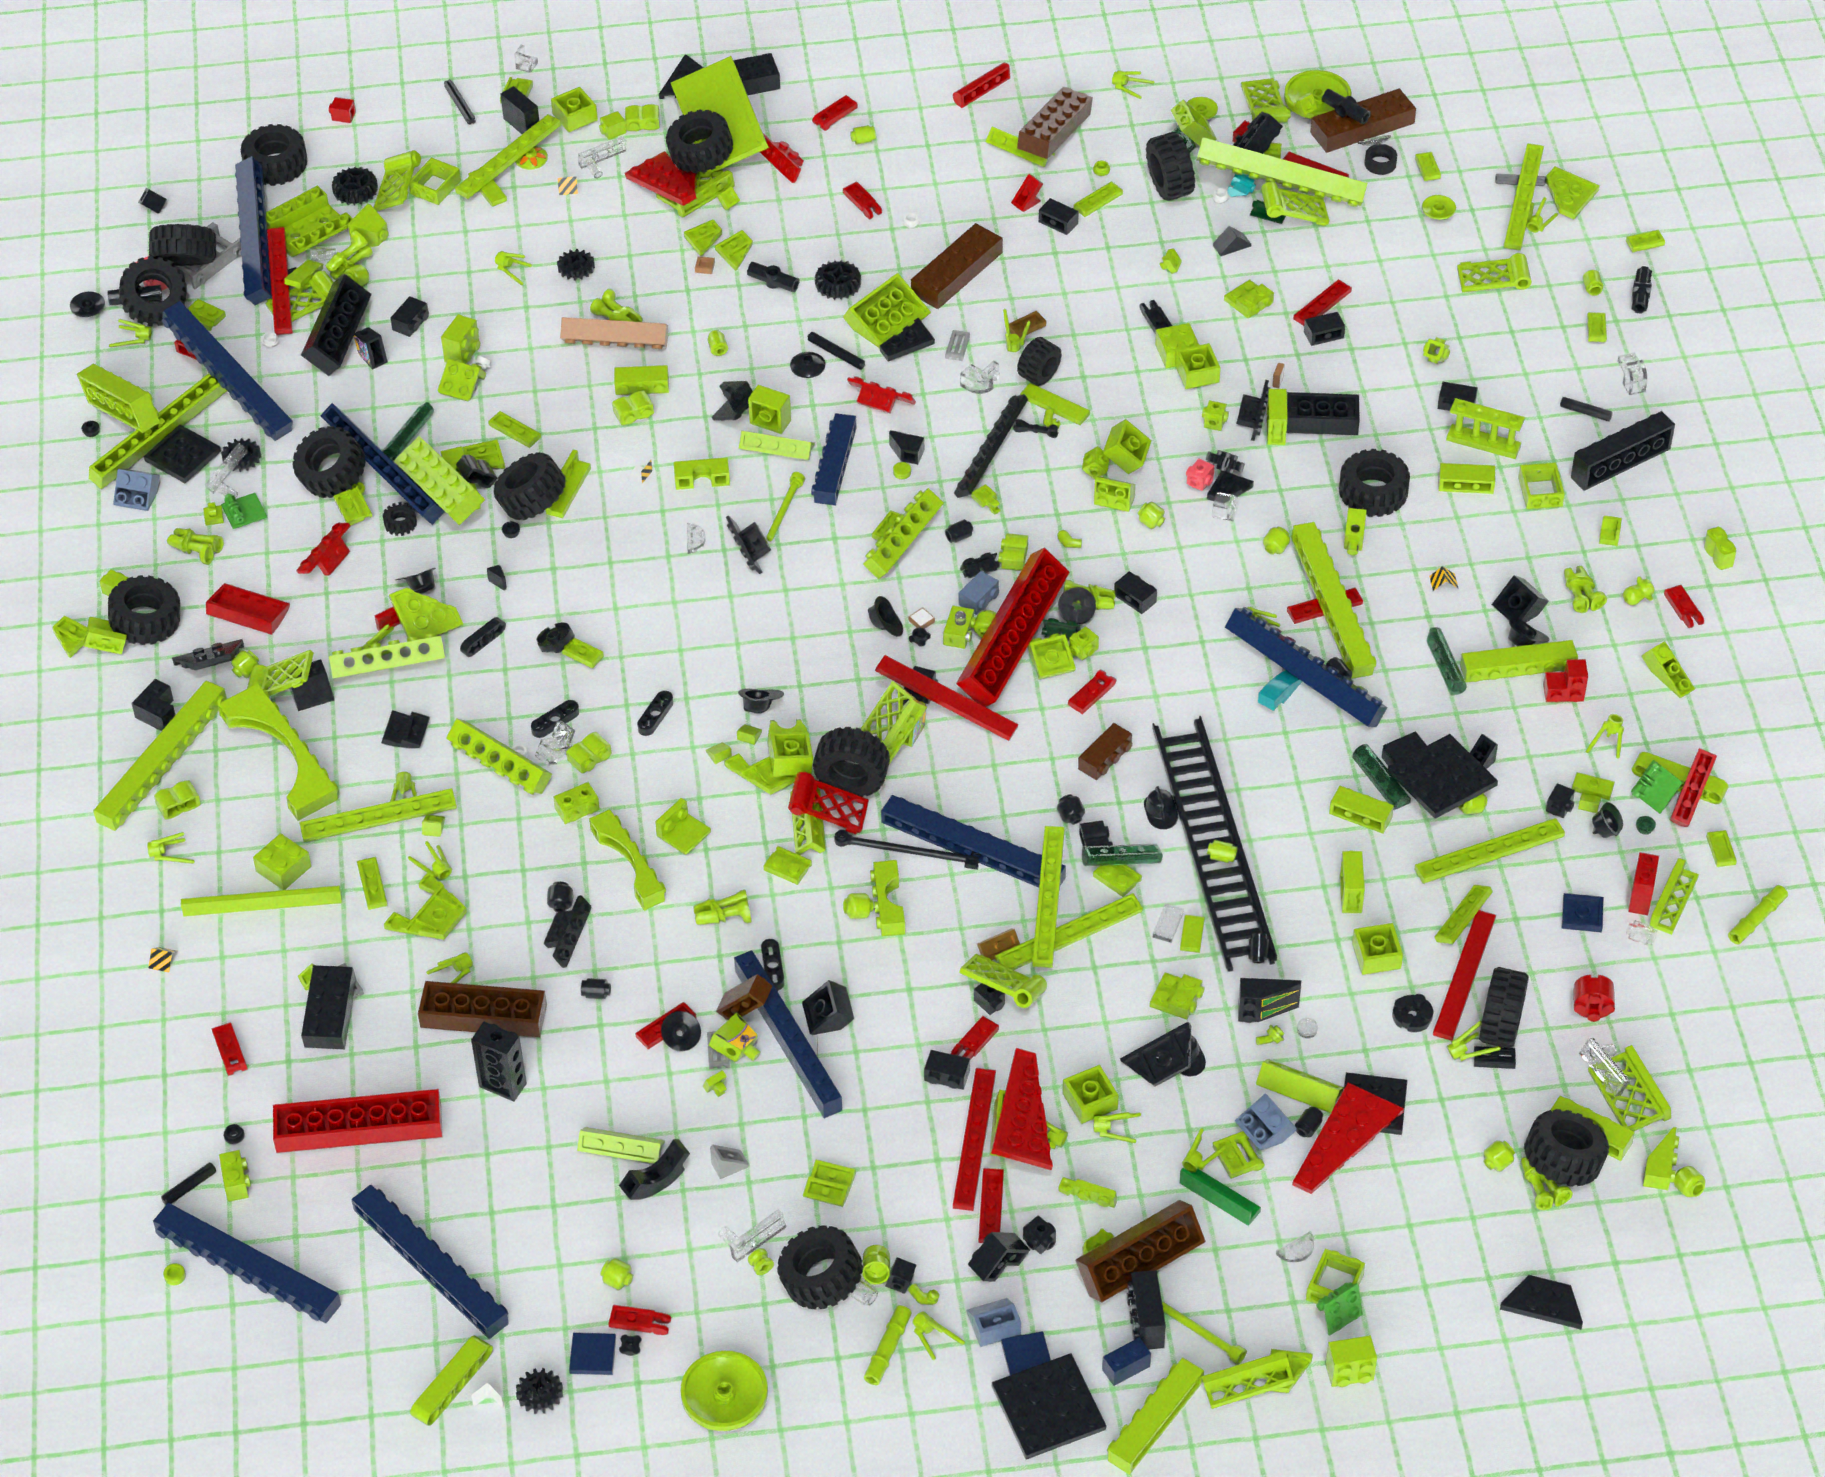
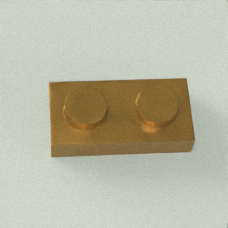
M1036 310L1009 323L1010 332L1017 334L1021 338L1028 321L1031 324L1027 335L1045 327L1046 320Z
M1011 928L977 943L981 955L994 960L995 955L1019 945L1020 942L1015 929Z

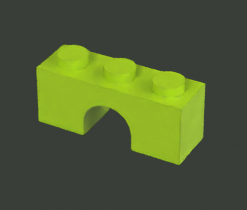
M728 457L674 462L676 490L693 489L694 481L700 477L710 479L712 487L730 486Z

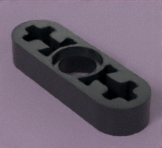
M494 617L465 639L460 646V651L468 657L475 655L503 633L506 623L499 617Z
M660 691L657 693L637 722L639 734L649 736L654 733L673 706V695L671 692ZM653 711L660 712L657 716H653L650 713Z
M567 700L532 721V735L536 738L545 737L579 715L578 703L574 700ZM554 716L560 718L558 721L550 720Z
M766 939L761 944L763 966L774 987L779 991L784 987V973L779 944L774 939ZM769 947H772L773 955H769ZM770 962L778 963V966L775 968H770L767 965ZM773 975H776L778 982L774 983Z

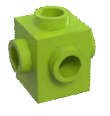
M1437 337L1435 340L1428 339L1423 348V356L1429 357L1428 361L1438 364V361L1444 362L1449 357L1450 345L1445 344L1446 340ZM1440 348L1439 353L1437 354L1436 349Z
M1209 400L1207 407H1204L1202 417L1205 418L1204 428L1222 431L1224 422H1227L1229 412L1226 411L1227 404Z
M1097 446L1085 453L1082 470L1093 479L1103 476L1108 471L1110 459Z
M1085 626L1069 638L1071 653L1082 661L1088 656H1092L1099 649V636Z

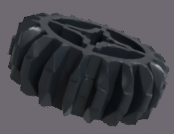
M355 166L351 169L348 167L347 170L342 169V172H337V176H334L332 181L334 196L341 203L346 202L347 205L353 204L355 206L357 203H368V199H373L378 190L377 178L373 171H369L368 168L363 169V167L356 168Z
M828 261L827 265L822 264V267L818 268L815 275V285L818 292L822 296H827V299L831 297L834 300L836 298L842 300L843 297L848 299L849 295L854 296V293L858 292L861 285V274L858 267H855L854 264H849V261Z

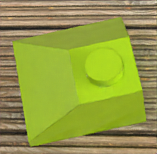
M367 204L348 223L349 234L351 235L354 230L358 231L367 240L369 247L379 246L389 236L387 223L371 204Z

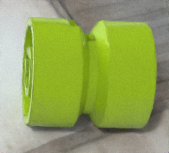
M872 1245L864 1250L862 1273L868 1283L881 1284L888 1280L890 1276V1253L884 1246Z

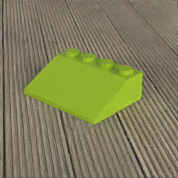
M896 273L851 306L843 315V318L855 332L880 349V345L889 338L900 334L904 327L911 326L915 319L923 320L931 311L899 273Z

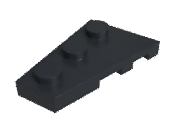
M917 318L911 326L904 327L900 334L892 336L881 344L880 352L889 362L935 344V339L922 321Z

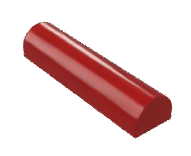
M1003 62L954 92L953 100L956 105L963 108L1009 80V64Z
M1700 748L1698 749L1670 821L1679 826H1689L1717 755Z

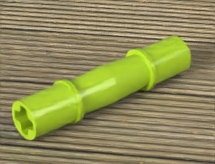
M1776 885L1745 918L1740 919L1739 923L1728 933L1729 939L1734 944H1741L1788 897L1787 890L1783 886Z
M896 1306L890 1321L886 1325L887 1329L880 1340L876 1353L871 1357V1362L864 1375V1380L871 1385L880 1384L886 1369L889 1367V1360L897 1347L900 1336L905 1332V1327L912 1314L911 1310L905 1306Z

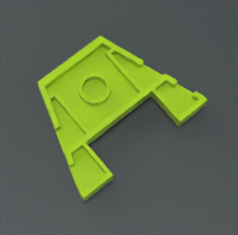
M739 753L724 760L726 768L770 795L793 784L796 775L773 776L770 756L751 766L747 764Z
M428 871L418 884L420 889L433 895L411 920L393 912L384 923V929L444 940L467 913L466 907L452 893H449L444 888V885L440 881L438 882L434 875Z

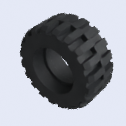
M700 109L696 112L690 111L686 115L679 116V119L675 120L672 126L670 125L666 134V144L673 163L679 169H683L686 172L704 173L709 169H716V166L722 165L724 160L728 159L733 149V139L725 118L716 112L712 113L711 110L703 111ZM706 139V140L703 141V142H700V143H697V144H692V143H694V142L697 141V140Z
M282 124L260 126L257 130L254 129L250 134H247L242 141L240 148L242 161L254 157L262 165L264 185L270 184L275 186L276 184L283 185L285 182H291L295 177L298 178L306 168L307 153L304 139L297 130L292 129L290 126H283Z
M1169 132L1150 138L1146 143L1147 165L1152 182L1160 197L1170 201L1190 195L1195 188V172L1190 153L1182 137L1175 132Z
M167 224L155 226L149 232V256H153V259L162 257L164 258L163 261L167 262V260L173 262V265L179 266L212 263L216 258V233L211 228L200 225Z
M148 256V259L144 260L142 257L138 259V263L133 261L129 264V269L125 268L119 286L120 304L123 305L125 313L129 312V317L132 320L138 319L137 323L143 324L145 322L148 323L147 326H153L154 323H157L158 326H162L164 310L179 301L185 306L187 283H185L184 274H180V268L178 266L173 267V262L170 260L165 262L163 261L164 258L158 257V259H153V256ZM146 280H158L169 288L170 294L162 302L149 303L137 295V286Z
M334 426L318 428V431L310 432V435L308 437L305 436L302 439L303 442L298 444L292 463L294 474L311 494L321 498H332L334 495L349 489L351 490L352 486L360 480L359 476H362L364 472L363 467H365L366 463L365 453L353 436L343 428H335ZM340 453L338 460L332 467L324 471H318L325 458L332 454Z
M1365 449L1361 450L1360 453L1356 452L1347 458L1341 467L1340 497L1344 504L1348 505V508L1367 510L1366 515L1368 517H1373V515H1377V517H1383L1384 514L1390 515L1393 511L1399 510L1407 500L1410 482L1409 469L1400 457L1397 458L1394 453H1387L1386 450L1381 449V451H1377L1376 449H1371L1367 451ZM1379 480L1386 484L1382 486H1371L1365 484L1363 481Z
M540 452L531 453L526 457L519 458L516 462L514 461L503 470L504 472L499 475L498 481L494 484V497L510 518L527 520L529 517L533 518L537 514L543 513L544 510L549 509L559 499V495H562L563 488H565V475L548 454Z
M138 575L136 578H133V576L129 577L127 581L119 582L118 586H115L109 594V625L113 632L127 635L126 640H129V643L132 644L140 643V645H145V643H150L152 645L156 644L157 641L162 642L166 640V637H170L179 626L180 597L175 588H172L171 584L165 583L159 577L158 579L150 575L148 577H143V575ZM137 607H151L156 609V611L151 613H137L132 611V609Z
M839 727L821 737L813 760V770L820 782L860 797L864 795L869 796L883 786L890 762V755L886 745L881 742L880 738L873 736L871 732L862 731L861 728L857 727L856 729L851 727L842 729Z
M1502 967L1494 968L1479 1040L1482 1043L1504 1048L1514 1047L1529 976L1525 972Z
M1555 1109L1553 1112L1549 1110L1540 1114L1534 1120L1524 1144L1525 1155L1529 1159L1531 1167H1535L1536 1172L1543 1174L1546 1179L1554 1180L1560 1185L1583 1186L1593 1182L1599 1176L1608 1156L1609 1143L1605 1133L1601 1132V1128L1593 1124L1591 1119L1582 1117V1114H1575L1569 1110L1561 1111V1109Z
M821 1225L818 1228L810 1227L805 1232L797 1233L798 1236L794 1239L791 1238L788 1241L787 1247L784 1246L781 1251L782 1256H779L778 1259L779 1266L777 1267L780 1281L791 1299L802 1307L807 1306L808 1309H816L817 1307L819 1309H826L829 1305L833 1307L838 1305L837 1302L840 1300L844 1301L847 1299L850 1292L853 1293L856 1289V1283L859 1284L860 1274L863 1272L861 1256L850 1237L843 1230H838L837 1227L829 1226L827 1228V1226ZM825 1259H834L824 1272L814 1276H806L810 1268L816 1263Z

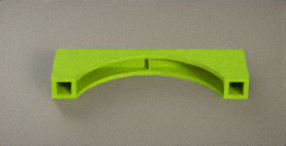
M257 683L218 704L219 715L229 728L245 727L261 730L280 740L291 751L296 760L298 772L295 784L286 798L288 809L297 821L338 800L337 792L339 789L334 781H330L326 769L319 766L316 756L310 754L305 741L301 742L298 732L295 728L289 726L287 717L280 714L278 705L270 700V696L265 688L262 689Z

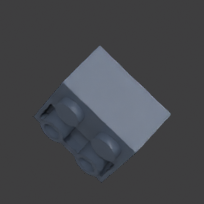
M118 469L113 505L149 511L158 492L160 475L130 469Z
M1266 1093L1235 1120L1260 1151L1283 1143L1297 1129Z
M1008 1298L966 1310L980 1347L999 1342L1004 1338L1021 1335L1020 1317L1014 1303Z

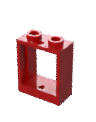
M1639 852L1628 912L1648 916L1659 861L1658 855Z

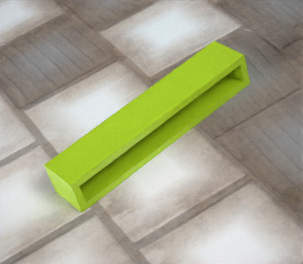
M1573 640L1462 653L1460 668L1465 683L1564 671L1566 660L1578 659V654Z
M1183 1357L1178 1364L1174 1363L1166 1379L1162 1378L1158 1383L1154 1394L1150 1393L1142 1409L1136 1410L1131 1423L1124 1425L1120 1431L1119 1438L1109 1444L1107 1448L1108 1462L1130 1475L1203 1383L1202 1376H1204V1370Z

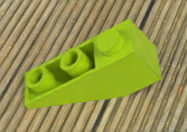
M1665 641L1641 656L1650 671L1679 698L1695 690Z
M1673 1127L1647 1157L1643 1181L1644 1187L1668 1190L1670 1182L1674 1183L1676 1170H1672V1165L1676 1166L1678 1153H1674V1148L1678 1149L1679 1136H1676L1677 1127Z

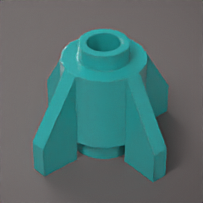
M1235 174L1230 183L1234 187L1229 186L1227 189L1229 196H1245L1249 192L1253 193L1257 185L1254 183L1255 179L1249 178L1247 174Z

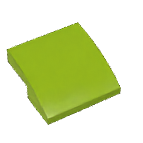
M815 1160L803 1197L843 1207L853 1184L856 1170Z

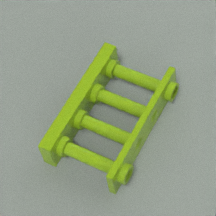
M1455 398L1450 413L1457 415L1456 424L1451 425L1446 441L1516 459L1521 448V442L1515 441L1516 431L1520 432L1525 417ZM1464 417L1474 419L1473 429L1463 427ZM1481 421L1491 424L1490 434L1480 431ZM1499 426L1509 429L1508 439L1497 436Z

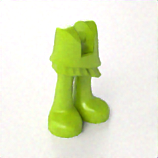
M356 230L350 235L353 241L352 244L341 253L337 252V254H334L325 265L327 270L331 271L330 275L335 280L340 278L346 269L354 266L355 263L363 258L371 257L373 254L372 249L367 245V240Z
M607 289L602 296V300L596 298L590 306L591 313L609 318V320L643 321V318L633 308L629 306L623 307L615 301L616 294L612 289Z
M176 528L173 531L174 534L167 538V543L170 546L184 553L190 554L192 550L198 552L200 561L206 565L212 562L214 552H221L224 546V540L221 536L195 534L190 528Z
M1582 566L1576 567L1575 574L1572 568L1564 570L1566 586L1569 590H1572L1574 595L1572 605L1575 611L1585 613L1588 611L1589 606L1592 611H1596L1606 604L1607 597L1605 593L1601 591L1594 592L1595 584Z
M1065 579L1063 592L1070 588L1081 587L1087 589L1096 600L1097 610L1114 609V590L1091 584L1086 587Z
M745 889L722 900L708 899L693 906L697 925L720 923V921L726 922V917L737 915L741 916L745 923L752 922Z
M1526 1157L1521 1158L1524 1177L1529 1183H1532L1537 1195L1534 1200L1536 1208L1539 1210H1549L1553 1202L1556 1207H1559L1572 1197L1573 1192L1568 1186L1559 1187L1554 1180H1548L1543 1174L1537 1173L1535 1167H1531L1529 1164V1159ZM1543 1182L1546 1184L1549 1192L1545 1190L1542 1185Z

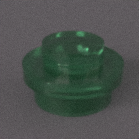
M1641 816L1636 821V828L1641 834H1650L1656 827L1655 820L1649 816Z

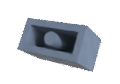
M980 571L958 593L959 606L974 609V614L977 615L987 607L992 599L998 596L999 580Z

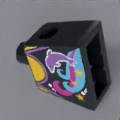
M367 327L353 335L358 354L372 370L388 362L382 337L379 333Z

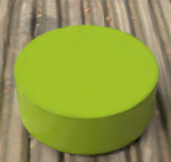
M898 462L893 466V475L898 479H907L911 475V466L906 462Z
M177 1263L168 1265L163 1272L164 1279L169 1285H179L186 1277L184 1267Z

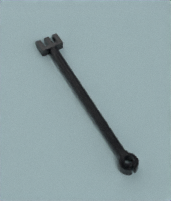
M838 830L834 836L835 844L840 847L852 844L964 862L965 868L978 870V864L980 863V858L972 855L981 854L974 851L971 855L876 841L852 837L845 830Z

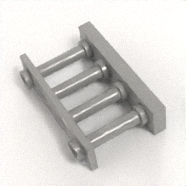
M214 222L207 227L214 230L216 242L226 249L220 253L216 251L215 260L212 263L200 265L201 268L197 271H193L185 265H173V267L178 266L180 271L191 277L193 289H197L241 255L240 238L234 243H230L220 237L218 225Z

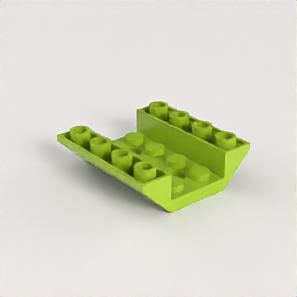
M318 185L266 212L267 229L285 228L287 254L291 257L347 229L348 223L353 219L347 212L341 215L329 205L327 194Z

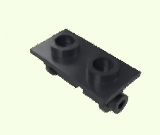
M989 552L981 555L980 558H968L963 561L960 571L964 570L963 575L965 578L975 577L980 572V568H983L984 573L996 571L997 568H1000L999 561H995L997 553L991 554Z

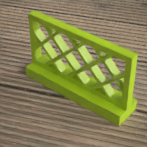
M718 170L709 175L706 172H698L696 184L697 199L684 206L657 193L656 197L678 210L679 216L685 217L715 199L719 193L728 187H734L733 174L729 170L725 172Z
M892 681L861 727V730L869 731L872 735L877 734V737L880 738L889 751L890 764L927 709V706L916 700L899 684ZM896 688L898 690V698L892 699V692ZM909 699L910 702L903 709V700ZM898 702V711L892 712V703ZM887 705V714L881 715L882 707ZM898 715L899 718L893 725L892 716ZM887 718L888 726L882 728L881 719ZM873 721H876L877 729L871 731L870 725ZM888 731V735L882 741V732Z
M1632 1045L1626 1047L1625 1052L1588 1068L1589 1074L1620 1125L1635 1131L1660 1119H1663V1121L1671 1119V1107ZM1624 1060L1626 1063L1625 1070L1614 1068L1615 1063ZM1601 1069L1609 1071L1606 1078L1597 1076L1595 1072ZM1612 1072L1622 1075L1620 1082L1610 1080ZM1626 1076L1635 1078L1634 1086L1624 1083ZM1607 1084L1618 1087L1616 1094L1606 1091ZM1621 1088L1632 1090L1630 1098L1619 1095ZM1635 1092L1645 1094L1644 1102L1633 1099ZM1617 1100L1628 1103L1625 1110L1616 1108ZM1631 1104L1642 1106L1639 1114L1629 1111ZM1645 1107L1656 1112L1651 1117L1643 1115ZM1626 1116L1637 1118L1636 1123L1627 1126L1625 1122Z

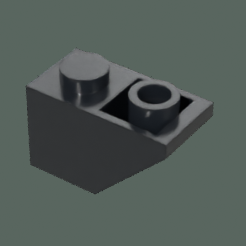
M889 431V445L900 461L918 465L925 450L924 437Z

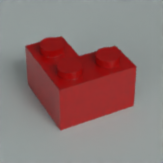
M1586 659L1566 660L1565 672H1545L1543 686L1546 702L1584 701L1588 681Z

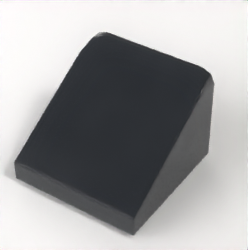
M496 565L487 568L489 582L502 590H506V578L501 566Z

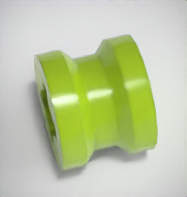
M764 1248L755 1250L748 1257V1263L754 1266V1271L757 1275L766 1274L774 1266L773 1260L768 1258V1253Z

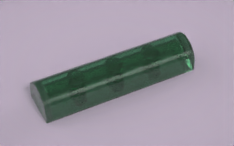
M425 402L419 406L382 450L393 461L433 415L434 408L431 404Z
M1430 628L1426 641L1451 696L1461 694L1466 690L1467 685L1441 628Z
M1363 744L1356 748L1352 758L1389 804L1394 805L1393 810L1411 803L1409 795L1388 772L1386 766L1370 746Z
M1157 844L1084 846L1082 847L1081 856L1084 866L1161 863L1163 854Z

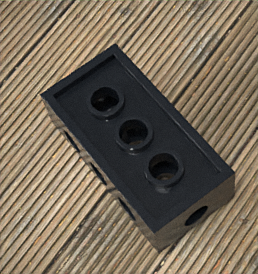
M483 1021L471 1039L479 1087L515 1102L527 1084L520 1036L515 1032L501 1029L496 1024H489Z

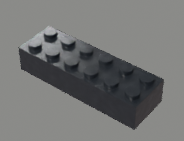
M343 274L333 282L301 356L328 376L336 371L343 362L372 294L346 274Z
M1660 411L1644 420L1637 421L1627 428L1621 429L1619 432L1608 435L1598 442L1579 449L1574 454L1571 479L1585 491L1670 450L1675 423Z

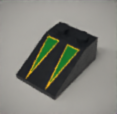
M1240 978L1238 1022H1261L1299 1008L1301 980Z

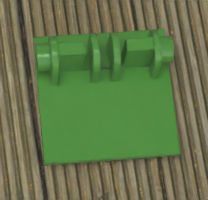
M229 493L225 495V503L221 504L233 529L268 518L256 493L237 499Z
M1653 760L1631 792L1633 796L1640 798L1661 814L1683 782Z
M1344 1283V1285L1335 1289L1334 1293L1330 1292L1328 1296L1318 1300L1316 1306L1319 1311L1324 1310L1329 1336L1363 1315L1358 1283Z

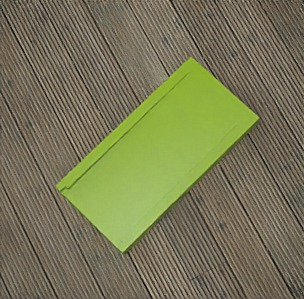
M732 56L671 82L682 114L686 115L690 111L696 112L700 109L703 111L711 110L712 113L716 112L723 116L728 124L733 139L732 152L722 165L716 166V169L707 170V175L769 148ZM706 139L697 140L694 142V144L703 142Z

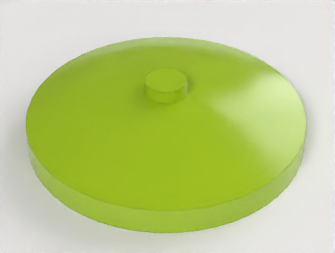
M1310 70L1293 76L1287 82L1284 99L1287 106L1294 113L1300 115L1299 110L1295 107L1296 100L1307 93H1312L1317 109L1306 116H1302L1311 119V117L1335 110V108L1322 102V96L1327 89L1333 90L1343 97L1351 96L1352 92L1347 81L1341 76L1323 70Z
M735 1351L712 1352L697 1359L685 1372L680 1389L681 1401L688 1416L704 1428L715 1431L739 1429L755 1420L764 1409L768 1397L767 1379L759 1364L745 1354Z

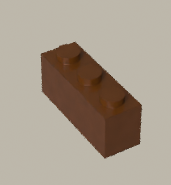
M1113 723L1078 757V770L1097 781L1108 772L1113 764L1119 761L1125 752L1131 749L1133 745L1132 733Z
M757 974L725 992L716 1012L727 1020L735 1013L743 1017L765 1004L772 985L765 978Z

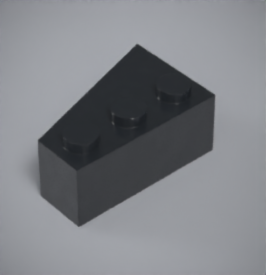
M1261 112L1247 126L1248 130L1242 136L1238 135L1235 138L1237 141L1233 146L1263 154L1269 149L1274 138L1280 134L1283 126L1270 114Z

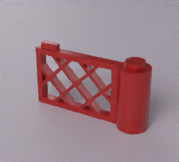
M799 772L795 777L788 809L794 815L806 813L846 828L845 831L856 835L862 831L869 800L817 781L810 773ZM817 788L823 789L827 795L820 797L816 791ZM834 796H841L845 802L838 804ZM829 798L834 806L827 808L823 800ZM858 802L863 804L862 809L856 810L852 803ZM819 803L823 810L819 812L812 809L813 804ZM847 805L852 813L846 815L841 807ZM836 809L841 817H833L830 811ZM855 816L859 822L858 826L852 824L848 818Z

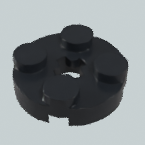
M1074 587L1062 593L1058 601V609L1061 617L1066 622L1073 621L1077 624H1084L1093 617L1096 610V600L1087 589ZM1077 601H1080V605L1082 607L1081 609H1077V611H1075L1074 606H1072V603H1077Z
M556 623L554 628L550 629L547 627L537 636L536 641L541 652L554 651V653H560L564 650V646L575 637L568 623Z
M1406 995L1395 1000L1392 1017L1398 1027H1404L1409 1032H1420L1429 1027L1434 1011L1431 1003L1426 1000L1424 995ZM1410 1011H1415V1012H1417V1013H1416V1016H1413V1014H1408V1013H1409Z

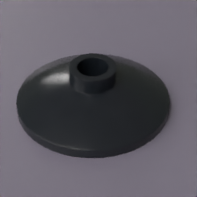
M91 291L79 293L70 301L71 312L79 317L94 316L100 313L105 306L103 296Z
M802 352L792 358L790 368L799 377L813 378L824 371L825 360L817 353Z
M677 1011L669 1014L664 1019L661 1026V1035L666 1045L671 1049L687 1051L699 1042L701 1027L693 1015L688 1012ZM676 1030H681L682 1036H678Z

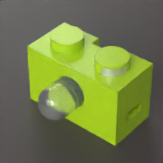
M952 605L943 632V645L962 649L966 648L967 642H971V630L974 628L977 618L974 617V609Z

